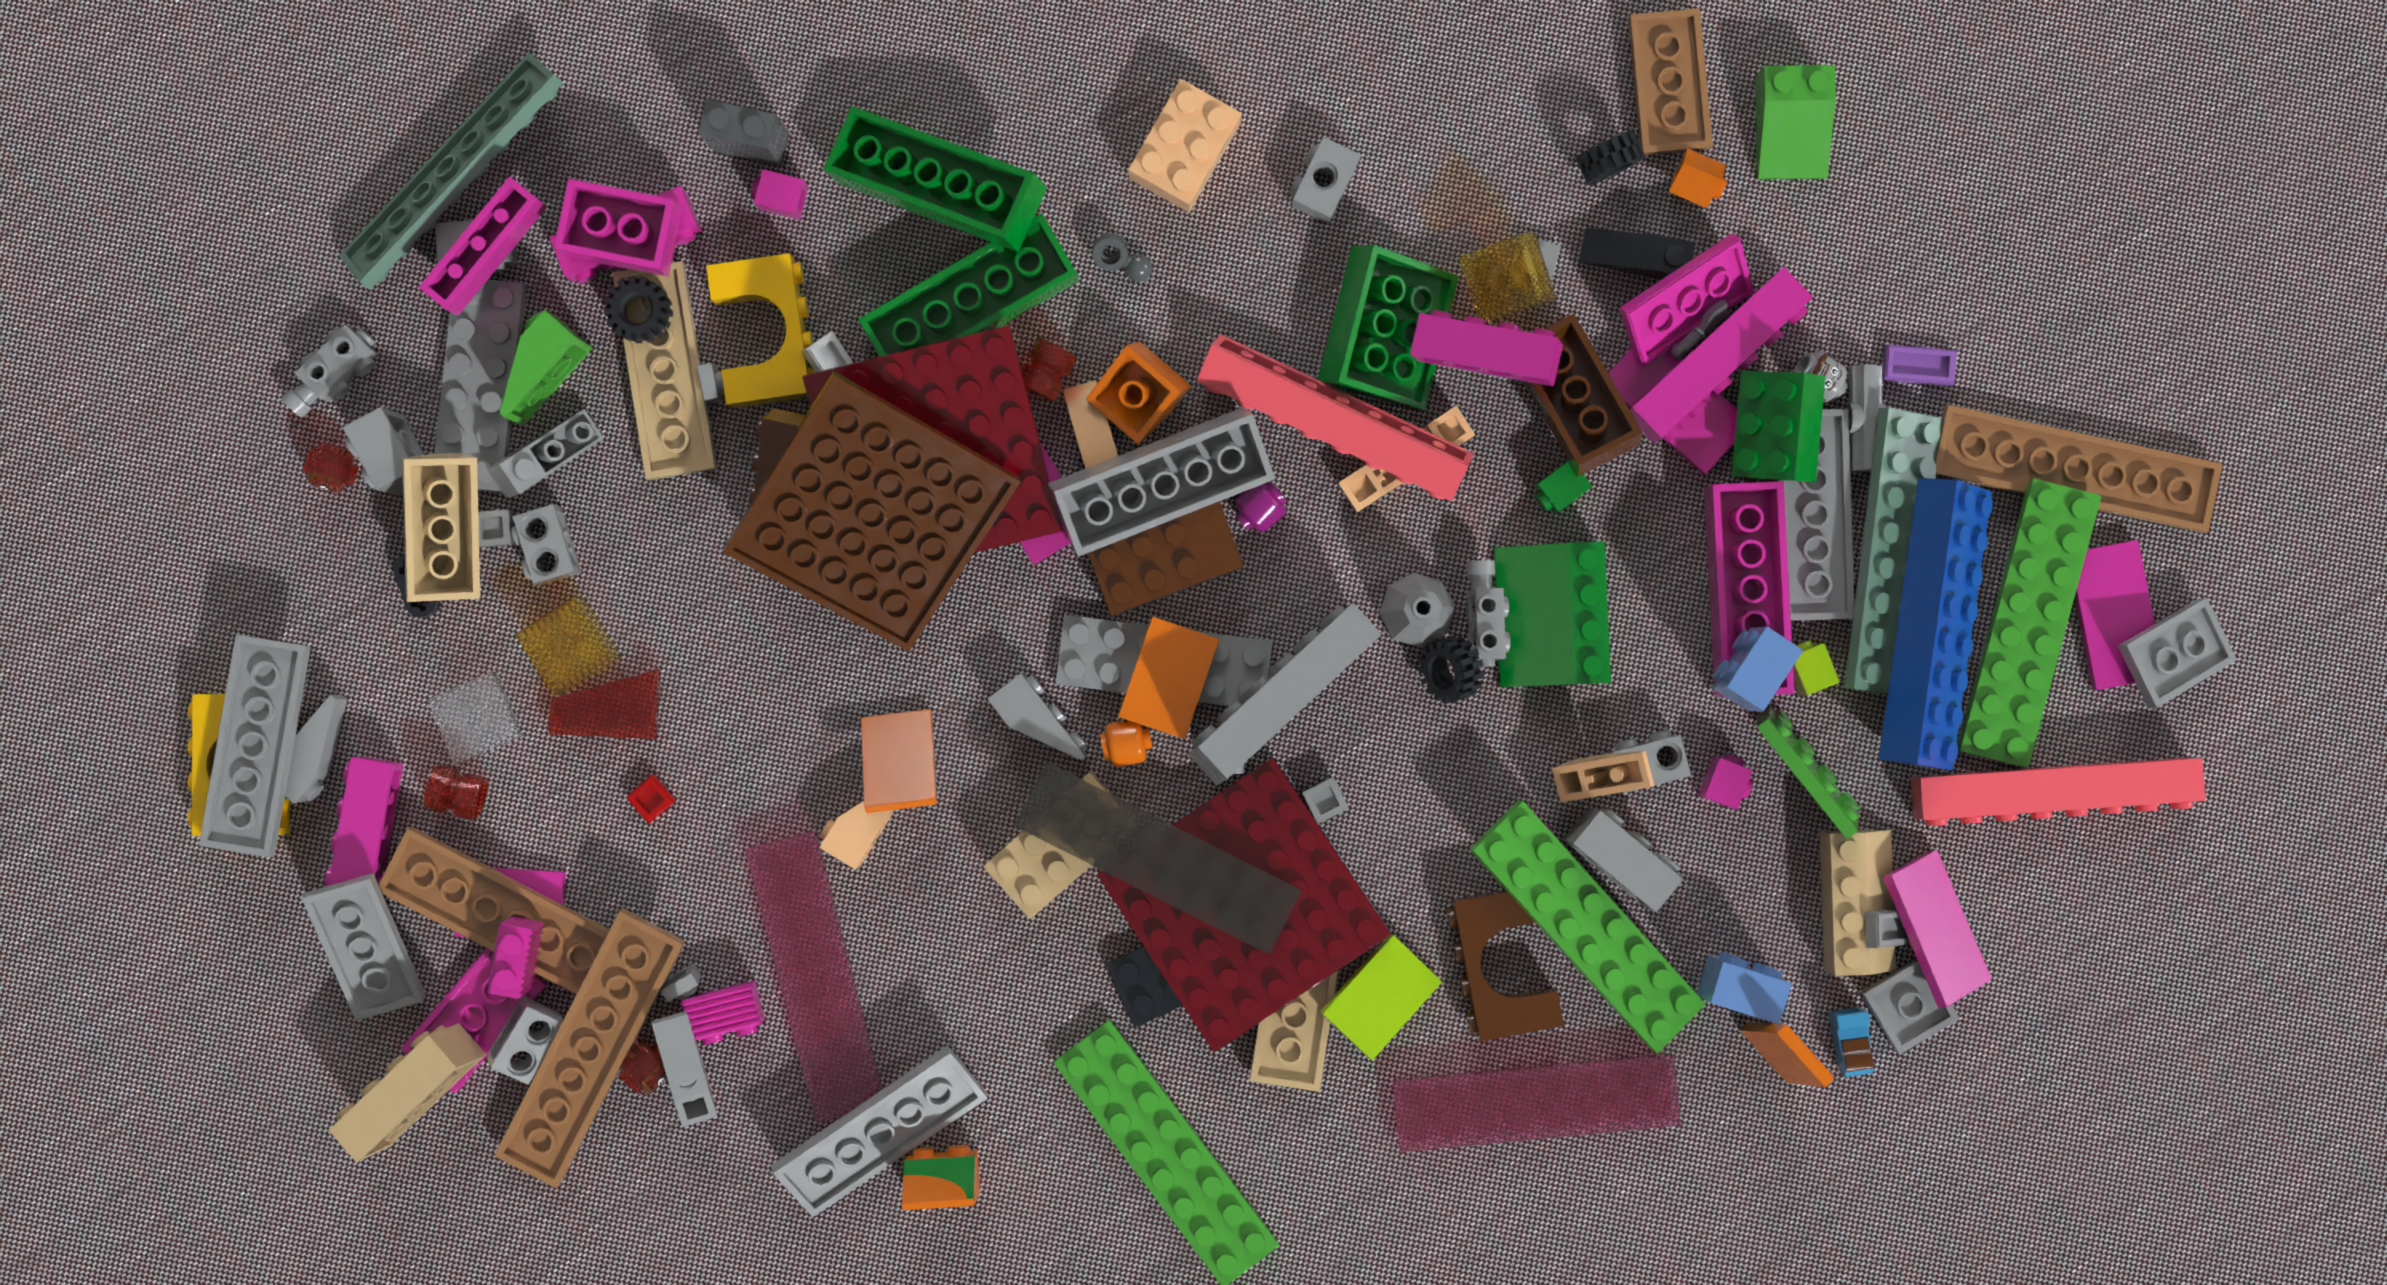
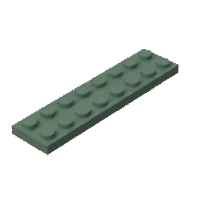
M530 52L339 254L341 260L366 288L371 290L376 283L382 282L388 276L390 268L400 258L410 253L414 242L424 232L431 230L435 226L438 217L443 211L460 199L462 191L472 180L481 177L487 164L496 155L503 153L507 149L510 140L520 129L526 128L532 122L534 114L544 103L550 102L557 95L558 89L563 82Z
M1889 407L1879 408L1844 688L1888 694L1918 478L1936 479L1935 461L1943 418Z

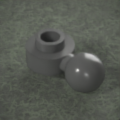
M1106 233L1095 240L1093 244V260L1099 268L1105 271H1115L1123 267L1127 277L1134 282H1143L1150 277L1152 263L1149 258L1142 254L1130 256L1127 252V244L1121 236L1114 233ZM1106 246H1114L1116 251L1109 254L1104 251V248Z

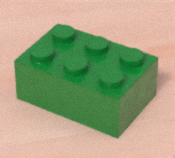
M1741 371L1731 477L1816 483L1826 376L1799 372Z

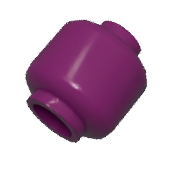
M1269 481L1241 492L1236 497L1235 503L1239 511L1235 516L1247 530L1254 527L1260 532H1265L1286 514L1284 504L1287 502V499L1274 483Z

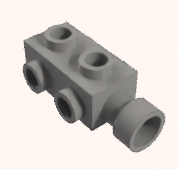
M346 324L342 328H335L325 338L326 343L317 352H311L301 360L300 368L294 374L302 383L295 390L291 388L281 398L295 414L303 418L313 408L311 404L318 398L329 402L331 399L334 401L340 400L350 390V386L347 383L357 374L360 377L364 376L374 368L376 362L373 358L378 353L372 346L376 341L364 329L360 327L355 331ZM349 344V351L346 354H341L340 352ZM323 369V376L316 379L315 376Z
M1468 561L1467 576L1471 577V590L1467 591L1466 613L1468 615V640L1473 644L1470 650H1478L1479 655L1476 656V660H1482V667H1495V660L1506 659V652L1510 650V635L1508 631H1505V617L1509 613V601L1507 596H1504V588H1492V576H1495V561Z

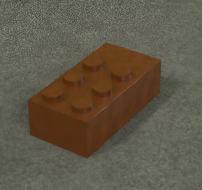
M1573 313L1544 328L1554 332V337H1558L1563 344L1554 386L1527 381L1523 382L1567 460L1570 462L1576 476L1579 477L1639 446L1643 433Z
M1220 501L1088 553L1112 617L1243 569L1244 567Z

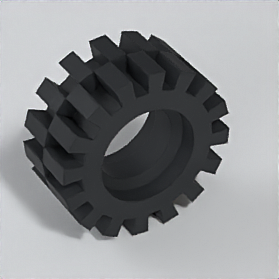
M1628 131L1589 148L1588 151L1577 156L1576 161L1587 185L1604 181L1608 177H1613L1617 173L1633 167L1646 156L1635 132Z
M630 276L628 281L619 280L617 282L619 286L616 288L612 286L609 289V292L612 293L610 298L605 297L604 303L607 304V309H604V315L608 317V325L614 329L615 333L635 343L642 344V341L649 343L654 341L653 338L655 336L660 338L664 335L662 330L665 327L669 328L671 324L668 321L669 317H673V311L670 309L672 302L667 297L664 289L645 277L639 279L635 276ZM635 297H644L651 304V314L642 323H633L626 316V306Z
M1450 636L1429 643L1427 647L1423 648L1421 652L1424 655L1419 656L1418 660L1423 666L1418 667V673H1424L1425 678L1420 679L1422 685L1428 684L1429 687L1426 689V692L1429 695L1435 693L1434 700H1442L1444 704L1453 703L1475 695L1478 692L1476 689L1481 688L1483 683L1479 679L1484 678V672L1479 671V667L1483 666L1482 660H1476L1479 652L1477 649L1470 650L1473 644L1469 640L1464 642V637ZM1447 661L1450 662L1454 670V678L1449 672Z

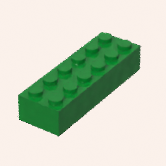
M851 106L823 167V170L840 185L1019 252L1047 190L1044 183L1033 172Z
M1040 213L1034 217L1019 252L990 242L858 320L878 355L883 356L1001 327L1077 283L1079 278L1043 214Z

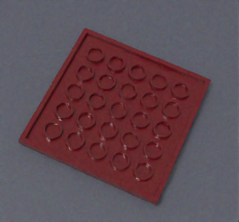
M1010 325L802 376L810 408L832 372L835 371L1020 477L1021 483L975 552L1063 531L1059 512L1048 486V483L1051 481Z
M1271 758L1097 874L1214 1053L1391 935L1274 758Z

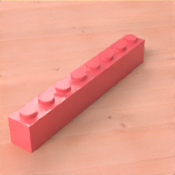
M1222 334L1212 343L1197 378V382L1205 385L1208 391L1215 394H1225L1235 399L1240 406L1246 409L1261 411L1267 414L1273 422L1288 424L1299 429L1300 433L1305 437L1320 439L1330 444L1339 453L1352 454L1362 459L1367 466L1373 469H1383L1394 474L1395 478L1402 483L1415 484L1426 489L1429 495L1437 499H1447L1452 502L1474 456V453Z
M2174 758L1910 777L1913 819L1925 820V826L1947 825V819L1960 818L1961 824L1982 823V816L1995 815V821L2018 820L2017 814L2030 813V819L2053 818L2052 811H2065V816L2088 815L2087 809L2100 808V814L2123 813L2122 806H2135V811L2138 812L2157 811V804L2170 803V809L2193 808V802L2206 801L2203 758Z

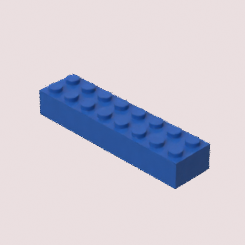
M1918 478L1880 745V760L1953 771V763L1958 755V746L1956 744L1958 728L1963 720L1961 708L1963 692L1968 685L1966 673L1968 657L1973 650L1971 638L1973 622L1978 614V606L1976 604L1977 593L1983 579L1981 569L1982 558L1988 543L1986 534L1987 522L1993 508L1992 492L1959 480Z

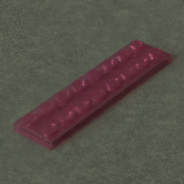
M815 830L746 848L815 1120L820 1122L846 1115L883 1088Z
M1672 1053L1392 1080L1400 1152L1681 1126L1675 1059Z

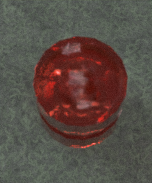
M1038 337L1029 353L1033 362L1021 368L1027 390L1055 403L1063 386L1060 378L1070 375L1078 359L1063 348Z
M438 764L427 781L423 805L425 808L442 813H447L451 809L454 816L475 821L485 805L489 790V780L487 777L469 772L461 776L459 769Z

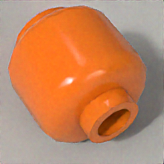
M1129 720L1108 723L1105 727V733L1100 734L1105 761L1111 760L1115 767L1143 763L1147 757L1146 749L1153 748L1149 728L1142 729L1141 724Z

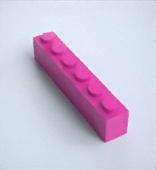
M1783 267L1630 409L1641 431L1653 444L1662 437L1668 442L1683 428L1679 422L1687 414L1693 419L1708 405L1704 400L1705 397L1712 391L1717 395L1720 394L1734 381L1729 376L1738 367L1742 371L1746 370L1758 358L1754 352L1762 344L1769 348L1783 335L1780 328L1787 321L1794 325L1809 311L1804 305L1813 296Z

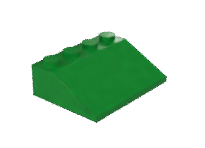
M1376 245L1352 246L1318 380L1347 392L1425 411L1436 365L1417 362L1410 355L1419 314L1431 315L1432 310L1450 313L1459 276Z
M1605 541L1494 548L1495 588H1504V596H1507L1509 601V613L1505 617V631H1508L1510 635V650L1506 652V659L1498 660L1500 687L1611 683Z

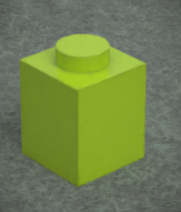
M1811 640L1796 644V646L1804 650L1793 666L1794 685L1799 696H1807L1840 683L1824 643L1813 645Z

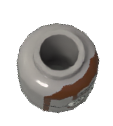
M1823 351L1805 354L1794 368L1793 372L1826 376L1823 403L1833 398H1839L1847 388L1846 366Z

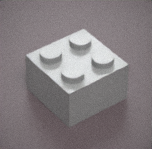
M379 407L343 427L348 436L345 439V444L354 457H359L365 469L361 470V473L369 487L400 496L403 494L402 458L421 456L424 453L404 415Z

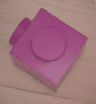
M1725 753L1723 758L1712 757L1698 796L1730 809L1738 810L1742 798L1746 799L1752 790L1754 779L1750 777L1753 770L1743 767L1745 760Z

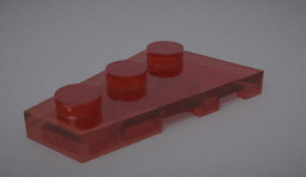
M661 669L552 698L549 734L657 739Z

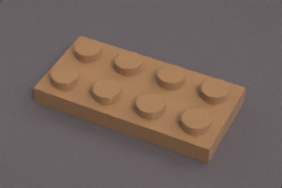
M1700 8L1630 14L1628 24L1639 142L1644 154L1686 152L1687 148L1693 151L1710 150L1713 147Z

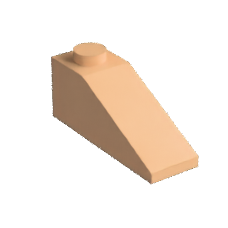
M1646 751L1590 756L1574 759L1552 768L1560 802L1654 786Z
M863 801L839 816L836 821L830 819L819 836L824 840L819 848L856 870L863 864L895 810L866 813Z

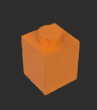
M1687 148L1672 177L1669 192L1707 209L1713 197L1719 199L1726 187L1728 180L1723 178L1726 165Z

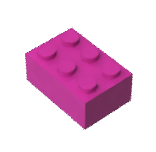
M568 179L554 249L566 257L669 277L683 208L674 199Z

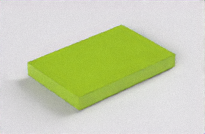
M1391 934L1375 949L1323 1007L1320 1013L1365 1056L1373 1061L1438 988L1442 981Z

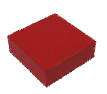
M655 774L649 776L625 797L648 824L652 823L677 801Z

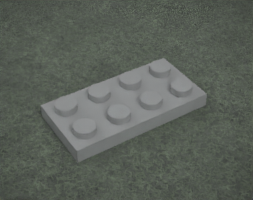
M373 873L304 893L301 899L356 1021L424 1001L426 997L425 991Z

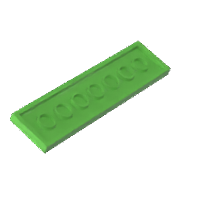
M2034 478L2028 480L1957 744L1958 751L2025 768L2029 767L2102 495Z
M1518 800L1469 849L1652 1052L1658 1054L1706 1005L1524 801Z
M1108 1019L1054 1060L1055 1066L1220 1285L1230 1284L1279 1246L1278 1240L1111 1019Z

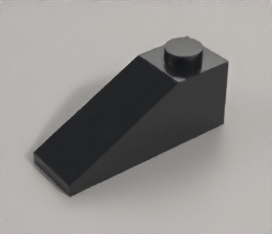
M1585 228L1578 263L1662 280L1692 260L1695 243L1660 235Z

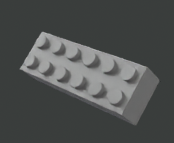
M1242 407L1050 482L1048 486L1071 547L1079 557L1272 481L1275 477L1254 416L1250 411Z
M1354 603L1346 609L1339 605L1317 624L1322 629L1319 633L1313 629L1293 647L1297 652L1294 656L1288 652L1267 671L1271 675L1268 680L1262 676L1242 694L1246 699L1244 703L1241 704L1236 700L1216 718L1221 723L1216 729L1211 724L1191 741L1195 748L1188 755L1216 785L1227 780L1382 635Z

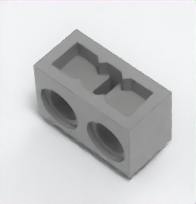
M551 504L512 516L515 526L511 527L512 536L516 545L522 547L525 559L521 563L523 572L528 580H532L533 584L545 585L582 573L561 506ZM542 520L545 523L546 531L542 537L536 539L532 533V528L537 521ZM552 553L556 558V565L552 571L546 572L542 566V561L547 554Z
M1669 730L1649 734L1650 741L1636 744L1635 738L1614 743L1615 750L1607 752V754L1646 751L1654 786L1691 776L1681 735H1670ZM1664 746L1669 747L1673 754L1671 762L1666 766H1662L1657 760V753Z
M523 995L486 1055L490 1068L529 1085L563 1022L560 1012ZM541 1020L546 1022L541 1030H529L530 1025L535 1021ZM525 1051L528 1053L526 1058L521 1061L511 1060L512 1056L517 1052Z

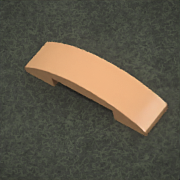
M1096 380L1063 389L1085 469L1118 456L1107 417L1086 400L1087 396L1097 385Z
M1457 406L1422 428L1457 446L1462 445L1475 436V433ZM1365 465L1338 484L1355 510L1359 512L1403 483L1397 480L1394 474L1383 469H1373Z

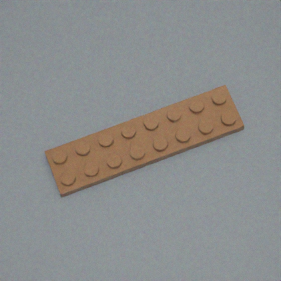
M1946 405L1943 408L1941 417L1943 418L1942 431L1935 461L1936 476L2024 495L2028 480L2034 478L2102 495L2098 511L2200 533L2209 532L2222 463L1953 405Z
M414 827L407 828L379 883L383 895L493 952L495 951L500 922L510 918V916L542 922L544 924V927L541 928L543 934L540 935L542 940L538 942L541 947L537 949L540 954L536 956L539 961L535 963L537 968L534 969V972L576 995L610 930Z
M624 908L619 911L494 1155L495 1157L556 1189L561 1185L686 942L685 940Z

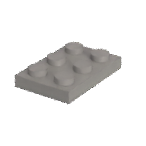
M2199 598L2118 645L2148 709L2158 708L2237 661L2208 598Z

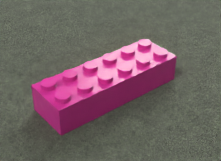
M1784 481L1713 484L1704 488L1713 675L1723 660L1729 662L1736 651L1732 646L1743 630L1748 632L1750 628L1767 626L1792 642ZM1793 667L1775 695L1794 694ZM1714 690V697H1725Z

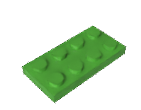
M1770 704L1764 711L1759 712L1758 730L1844 837L1848 839L1858 832V818L1860 816L1857 810L1860 809L1859 805L1848 792L1842 794L1837 788L1835 782L1838 780L1826 764L1820 767L1812 756L1815 754V751L1810 743L1803 736L1798 739L1790 728L1793 726V723L1782 709L1776 712Z

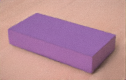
M1887 344L1884 346L1882 381L1953 386L1955 383L1957 350Z

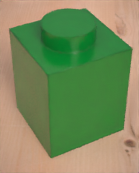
M1567 461L1534 486V489L1538 492L1534 497L1544 511L1551 510L1553 514H1556L1593 486L1584 474L1577 477L1570 462Z

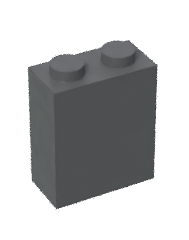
M706 99L698 134L716 153L777 167L783 166L790 133L776 114Z

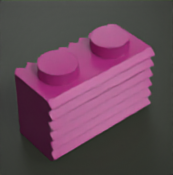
M510 916V918L499 923L487 990L489 994L519 999L533 989L531 983L535 981L533 979V976L536 975L534 969L537 968L535 963L539 961L536 956L540 954L537 949L541 947L538 942L542 940L540 937L543 934L541 928L544 927L542 922Z
M755 980L689 996L682 1000L683 1011H687L695 1039H701L703 1045L724 1040L722 1034L736 1031L737 1037L755 1033L758 1031L757 1025L765 1021Z

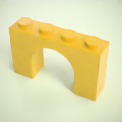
M787 253L706 265L711 301L717 306L755 300L766 301L780 309L786 323L784 343L773 358L761 364L721 370L726 405L734 409L808 398L802 376L814 373L815 371L802 353L804 349L813 344V337L811 331L806 332L804 318L809 317V308L806 297H801L799 284L804 283L801 262L796 263L794 257Z
M192 694V701L188 707V717L192 722V737H190L188 742V753L192 757V772L188 776V789L192 793V807L188 811V824L192 828V836H201L225 694ZM284 799L278 835L290 834L289 799Z

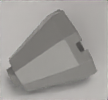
M1414 572L1387 586L1379 615L1392 640L1422 648L1447 635L1455 605L1442 581ZM1418 603L1425 604L1427 609L1424 611V615L1417 612L1416 606Z

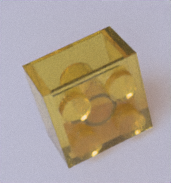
M1535 232L1522 233L1459 257L1478 318L1486 320V323L1498 321L1557 299Z
M574 597L515 635L552 695L566 694L622 658L584 598Z

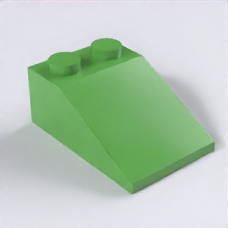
M1835 65L1764 66L1755 76L1757 180L1828 178L1836 102Z
M543 310L541 314H534L524 326L525 332L520 336L500 409V414L504 418L523 426L593 349L590 344L564 321L546 310Z

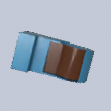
M1857 1007L1828 1012L1837 1064L1843 1078L1873 1073L1874 1063L1870 1049L1871 1043L1868 1029L1870 1020L1868 1011Z

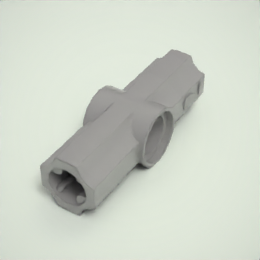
M1876 364L1849 367V403L1845 409L1849 411L1850 472H1871L1879 408H1887L1882 403V366Z

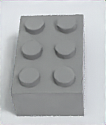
M1602 807L1600 810L1588 808L1563 838V841L1643 907L1657 913L1684 880L1676 873L1679 867L1662 854L1661 856L1657 852L1655 854L1651 853L1648 849L1652 844L1637 832L1633 833L1630 830L1627 832L1623 830L1621 826L1624 821L1609 809L1605 810Z

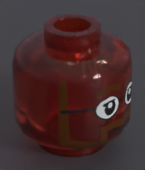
M321 443L317 449L311 447L302 474L307 475L309 485L338 494L344 490L346 485L353 487L360 467L353 465L354 456L349 450L329 443Z
M645 1042L637 1043L620 1066L622 1073L618 1076L638 1095L642 1091L646 1094L655 1092L667 1079L657 1042L652 1046Z

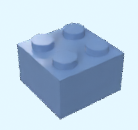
M1767 626L1750 628L1748 632L1743 630L1732 646L1736 651L1729 662L1723 660L1713 675L1716 682L1712 688L1746 711H1764L1804 650Z
M1720 952L1719 958L1708 955L1697 990L1699 997L1712 1004L1780 1024L1792 983L1782 979L1783 972L1754 962L1753 968L1748 967L1749 961L1725 952Z

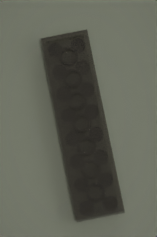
M1046 762L1014 825L1269 955L1302 891L1049 762Z

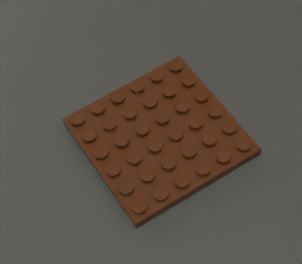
M833 371L723 547V553L909 652L1021 483V480L1014 473Z

